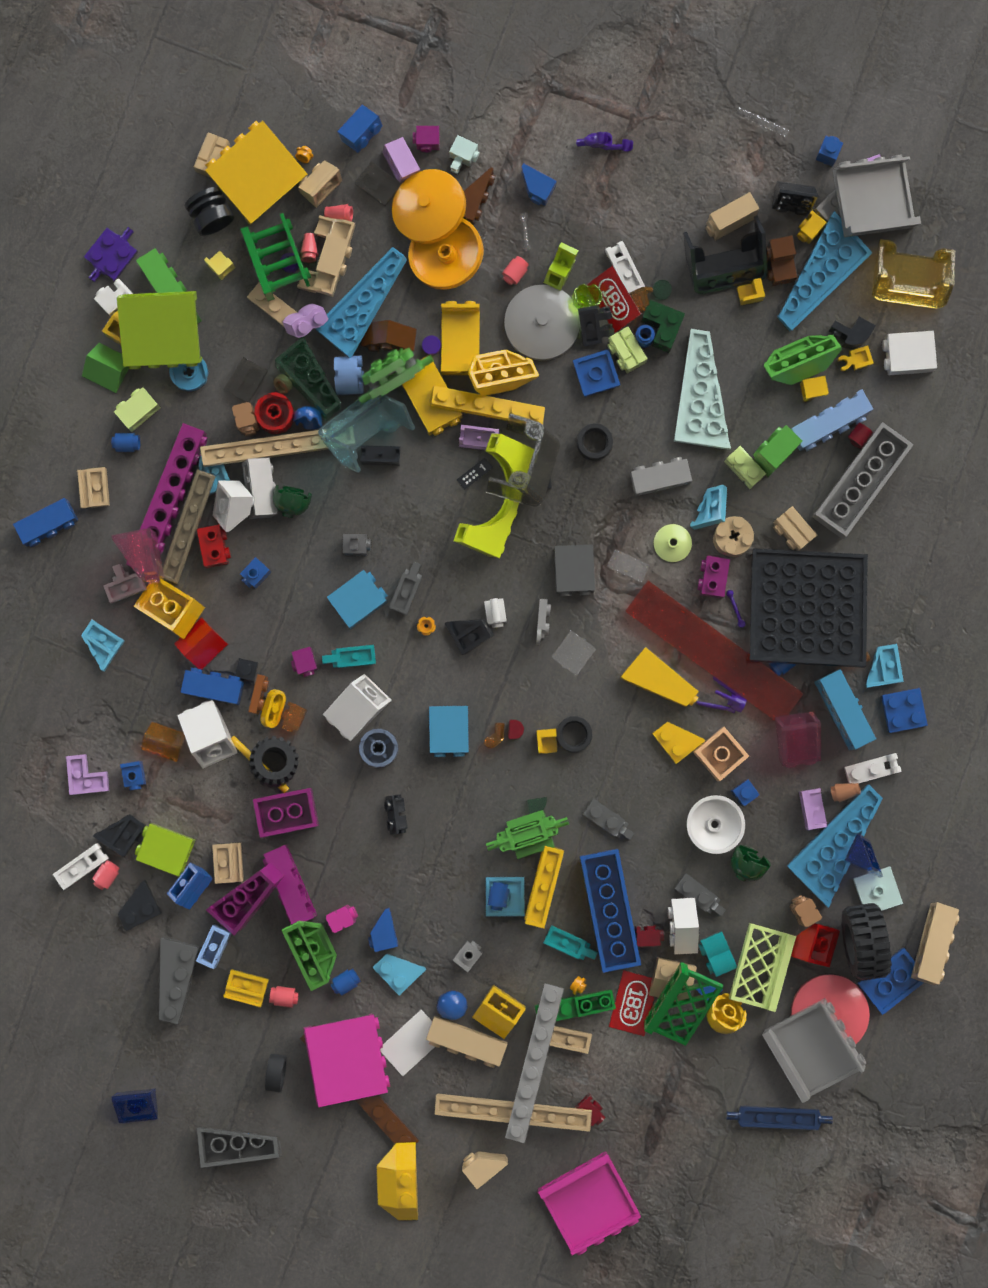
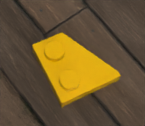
M666 722L652 733L675 764L705 742L703 738L669 722Z

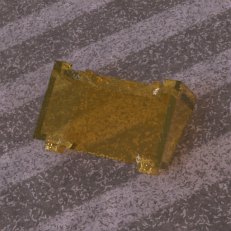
M880 239L876 256L872 296L878 300L931 308L946 306L955 285V250L942 248L937 250L933 257L896 252V243Z

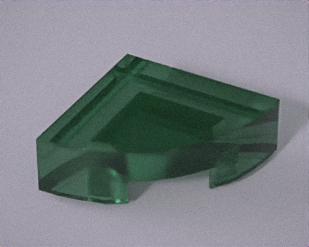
M547 797L527 800L529 814L544 810Z

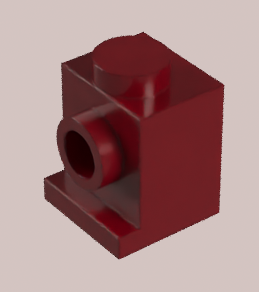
M635 926L638 947L661 946V941H664L663 929H655V926H644V929H641L640 926Z
M589 1093L575 1108L592 1110L591 1126L594 1124L599 1125L606 1117L601 1112L603 1109L596 1100L591 1101L593 1098Z

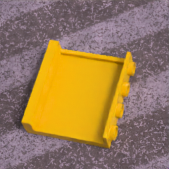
M263 120L260 123L255 121L248 127L250 132L245 136L243 133L234 140L236 144L231 148L229 146L225 147L220 152L221 157L217 160L214 158L205 165L207 169L204 171L241 212L249 225L308 175Z
M545 846L544 851L541 852L524 918L526 920L525 924L545 928L564 854L563 849Z

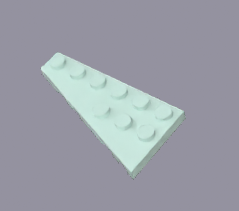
M691 329L674 442L730 450L731 446L728 438V429L724 416L710 332Z

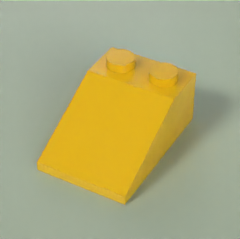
M154 575L146 587L147 590L143 591L134 607L184 639L205 607L194 598Z

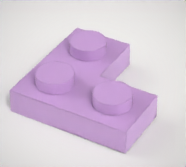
M86 754L66 756L69 795L109 791L108 772L88 773Z

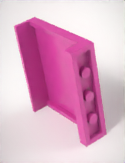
M371 1013L367 1016L313 1027H303L318 1107L388 1093L387 1087H390L388 1075L385 1076L384 1068L387 1067L385 1056H381L380 1049L383 1048L382 1038L378 1037L377 1029H380L378 1017L375 1018L374 1014Z
M606 1151L538 1188L541 1199L544 1200L572 1255L583 1254L590 1245L594 1244L596 1246L601 1244L608 1235H617L622 1231L621 1228L626 1225L629 1227L633 1226L641 1218L635 1203Z

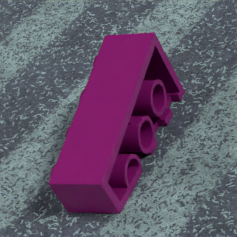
M284 845L265 853L264 865L272 863L285 875L277 885L279 900L286 909L288 921L294 924L298 921H307L316 917V910L288 846Z
M269 863L212 904L206 911L235 936L248 924L285 875L272 863Z

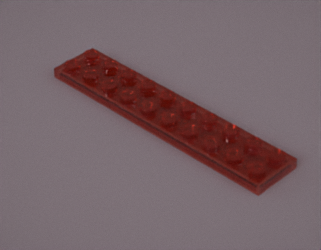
M650 581L646 582L625 611L734 692L747 699L749 703L779 725L783 723L803 695L801 691L761 662H749V654Z

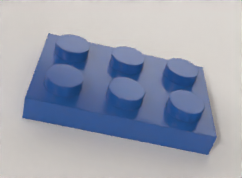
M905 948L900 949L891 956V972L887 977L858 982V985L882 1015L924 983L911 978L915 961Z

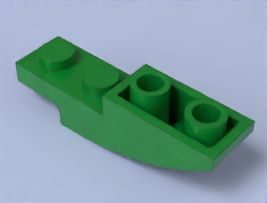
M612 990L562 998L556 1021L616 1009ZM539 1004L534 1005L536 1015L538 1012Z

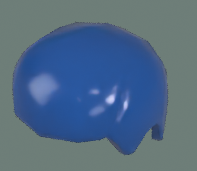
M304 406L294 412L293 421L296 425L301 422L305 429H320L322 427V416L316 408Z
M448 991L442 994L436 1004L439 1015L449 1021L460 1019L465 1015L468 1008L467 999L462 993L456 991Z

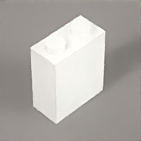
M934 331L888 334L885 340L882 341L883 351H886L884 369L888 371V375L934 372L937 369Z

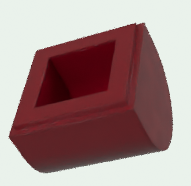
M859 422L848 437L853 446L862 449L873 432L866 425Z
M510 720L508 738L511 740L519 739L524 733V726L518 720Z

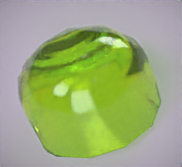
M583 283L574 289L571 297L573 305L579 309L595 305L598 307L603 295L597 285L588 286Z

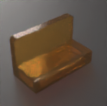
M151 722L143 736L141 750L177 762L186 738L183 732Z

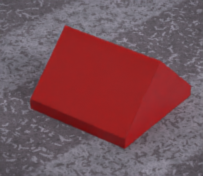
M202 617L192 626L184 639L180 637L174 643L180 652L201 670L228 645Z

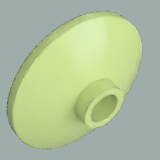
M676 524L662 527L654 538V549L657 555L667 562L683 560L689 554L692 547V540L688 531ZM671 539H675L677 541V544L675 546H672L670 544Z

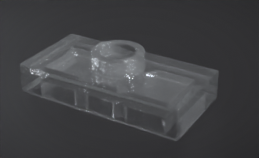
M616 549L607 565L608 568L642 583L650 566Z

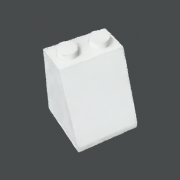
M363 674L350 683L323 715L331 725H334L340 731L344 738L351 741L391 702V699Z
M213 700L205 701L201 705L193 709H187L182 714L177 715L191 754L202 768H206L238 753L220 710Z

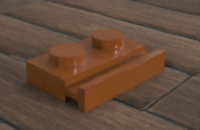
M257 674L248 712L259 715L260 711L263 710L264 692H267L269 685L268 677Z

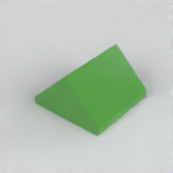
M98 343L86 356L82 377L117 393L129 370V366H123L121 353Z

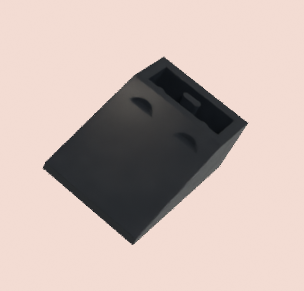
M777 181L774 189L772 209H776L777 212L781 213L792 211L797 215L809 214L818 198L815 186Z

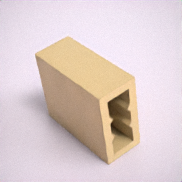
M749 192L711 213L706 224L709 236H713L716 241L754 220L759 207L752 194Z

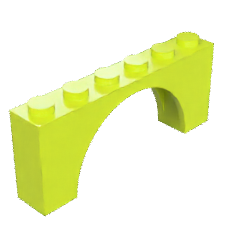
M491 433L485 451L499 462L504 471L507 486L504 503L499 512L486 523L475 526L460 523L454 542L489 557L500 558L505 549L506 539L511 532L512 522L517 515L519 502L523 498L525 485L529 481L532 465L536 461L537 450L503 434Z

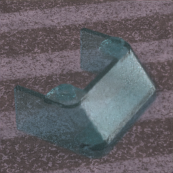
M379 395L363 404L358 399L322 426L318 434L342 465L360 472L361 469L356 461L358 454L355 451L359 446L380 430L391 433L395 432L402 425L413 431L415 426L405 404L386 395Z

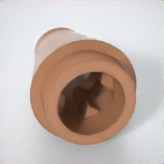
M859 783L835 784V786L831 787V794L834 802L839 801L840 803L861 794Z

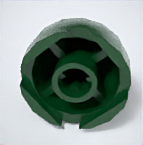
M279 485L275 486L273 502L277 510L283 512L282 516L293 518L294 515H301L309 508L312 498L311 493L308 492L307 496L303 494L304 490L283 485L282 489H278Z
M740 845L736 847L732 854L731 866L739 880L744 882L746 880L757 881L770 868V861L764 855L762 859L757 856L758 851L748 846Z

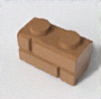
M246 402L234 405L232 410L238 430L241 434H245L246 437L255 435L256 431L260 428L252 404Z
M799 895L791 900L792 904L789 907L793 914L796 915L795 918L799 925L809 927L821 920L822 916L818 909H815L816 906L812 899Z

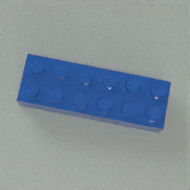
M613 849L579 856L602 972L641 965L619 850Z

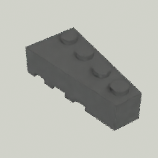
M168 937L161 938L159 1020L174 1024L182 1022L197 966L196 960L202 946Z
M204 1127L197 1128L201 1168L282 1157L279 1136Z

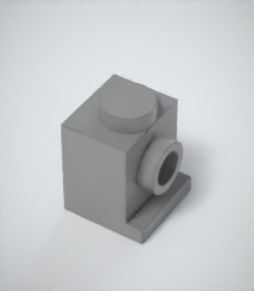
M467 940L453 958V961L469 972L483 952L480 951L482 947L475 941L470 943ZM471 952L472 958L467 959L465 953Z

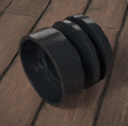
M219 187L204 189L194 194L185 202L184 206L189 212V216L195 219L193 223L200 236L216 233L234 221L235 217L230 207L224 204L226 199Z

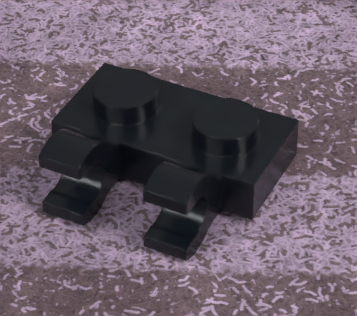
M596 305L578 309L583 346L602 343L603 337L614 335L612 324H605L600 327L599 320L612 319L610 306L602 307L600 310H598Z

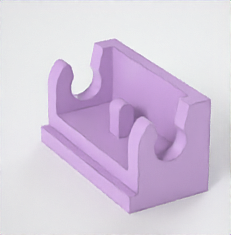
M403 137L384 145L382 153L399 185L411 175L420 171Z
M461 425L459 447L486 450L491 433L499 434V429Z
M821 789L800 791L799 796L806 830L827 827Z

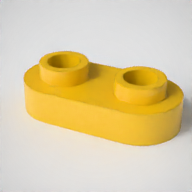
M273 689L267 694L260 717L263 726L274 728L279 724L286 702L284 692Z

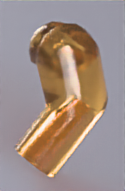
M495 723V733L484 739L486 747L495 748L503 741L505 723Z

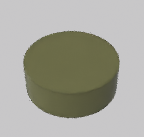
M283 374L278 375L273 380L276 390L282 394H287L292 389V382Z

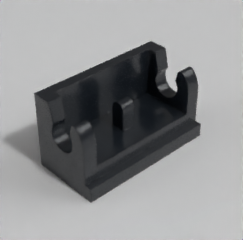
M361 446L362 465L400 466V446Z

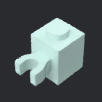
M457 135L449 151L450 158L454 159L450 167L451 172L458 175L462 164L470 167L472 162L477 161L480 154L478 152V144Z

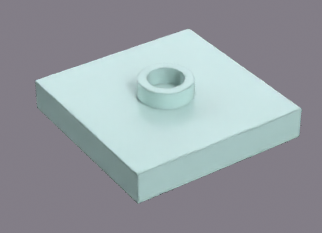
M890 866L853 878L861 904L875 903L881 908V911L903 904Z

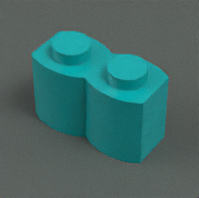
M722 931L700 940L701 945H698L702 956L706 955L708 959L706 966L710 974L714 973L715 977L737 968Z

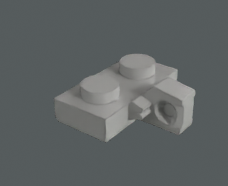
M122 564L113 566L116 576L112 578L113 582L104 585L110 604L147 590L141 573L136 572L130 575L129 571H124Z

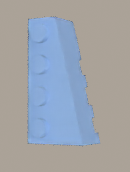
M863 389L856 392L857 394L853 398L849 399L847 397L836 404V407H829L819 413V416H813L791 428L802 440V443L798 446L799 451L805 449L807 452L816 447L815 443L821 440L824 443L832 439V434L838 431L841 434L849 430V425L853 423L857 425L859 422L866 421V416L873 408Z

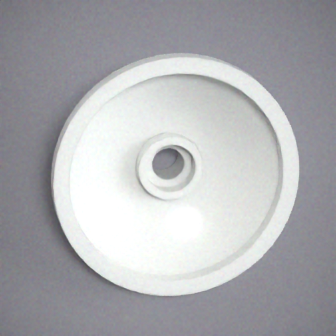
M718 795L708 796L699 800L691 808L687 817V831L691 841L699 849L712 854L725 853L736 847L741 841L745 831V819L739 806L731 799ZM712 821H717L718 826L716 828L711 826Z

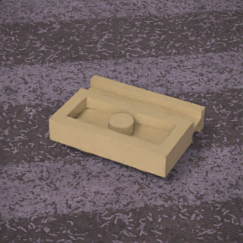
M101 467L77 470L81 508L110 506L107 469Z
M242 844L213 845L215 884L243 882Z

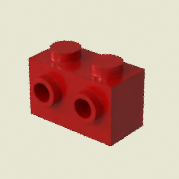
M220 525L197 529L204 567L212 568L229 564L228 559L231 558L229 547L226 548L225 540H227L225 530Z

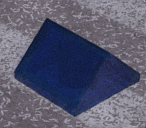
M857 834L845 861L874 876L883 877L871 842L861 834Z
M156 1088L117 1092L112 1096V1103L119 1123L158 1119Z

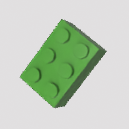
M787 425L782 429L778 427L769 439L765 440L753 454L755 457L754 461L762 468L766 476L769 477L797 449L802 440Z

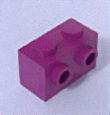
M707 556L705 560L701 561L700 571L703 572V577L699 579L697 586L701 596L724 598L730 559Z

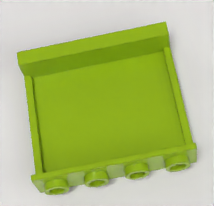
M196 291L121 294L117 297L124 367L129 366V369H139L141 366L159 368L160 365H167V367L173 368L178 367L179 364H186L187 367L198 366V363L202 361V357H200L195 303L197 299Z

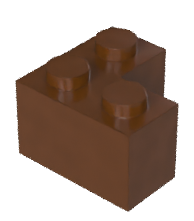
M793 236L770 240L766 247L769 267L768 280L772 281V286L795 282L797 272L794 263L796 250Z
M391 320L371 322L361 340V346L367 347L368 351L379 352L380 349L387 351L397 349L398 351L407 348L414 351L417 329Z

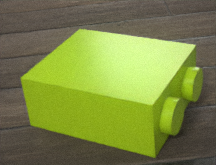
M153 823L149 824V827L145 826L142 837H144L142 845L139 844L135 851V855H137L136 860L180 876L185 869L196 840Z

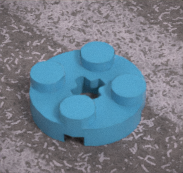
M203 359L198 363V366L190 367L191 370H194L190 377L184 375L188 368L186 364H179L178 367H173L169 370L171 380L180 390L195 391L207 382L208 367Z

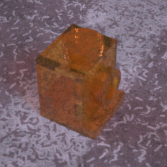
M288 702L287 705L290 706V709H286L283 713L282 720L284 722L282 728L293 732V730L299 731L308 710Z

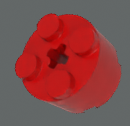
M271 392L257 401L254 410L255 417L263 430L271 434L286 433L294 423L293 415L295 411L286 396L277 392ZM277 410L279 414L273 417L271 412L275 413V411Z

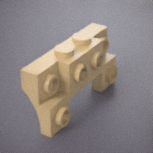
M319 215V221L314 234L326 238L316 268L317 272L309 270L311 278L308 279L310 286L307 287L304 279H302L297 285L299 289L312 293L318 292L331 297L334 296L337 283L346 272V258H350L352 253L350 242L356 226L354 222Z

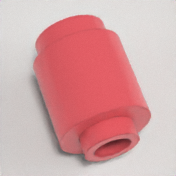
M519 256L515 259L513 258L502 272L503 280L509 285H517L527 272L529 264Z
M106 860L92 879L95 881L93 884L101 890L104 888L109 889L119 874L118 870L120 868L111 861Z
M272 987L269 1003H274L275 1006L293 1008V1005L298 1002L299 993L295 992V988Z

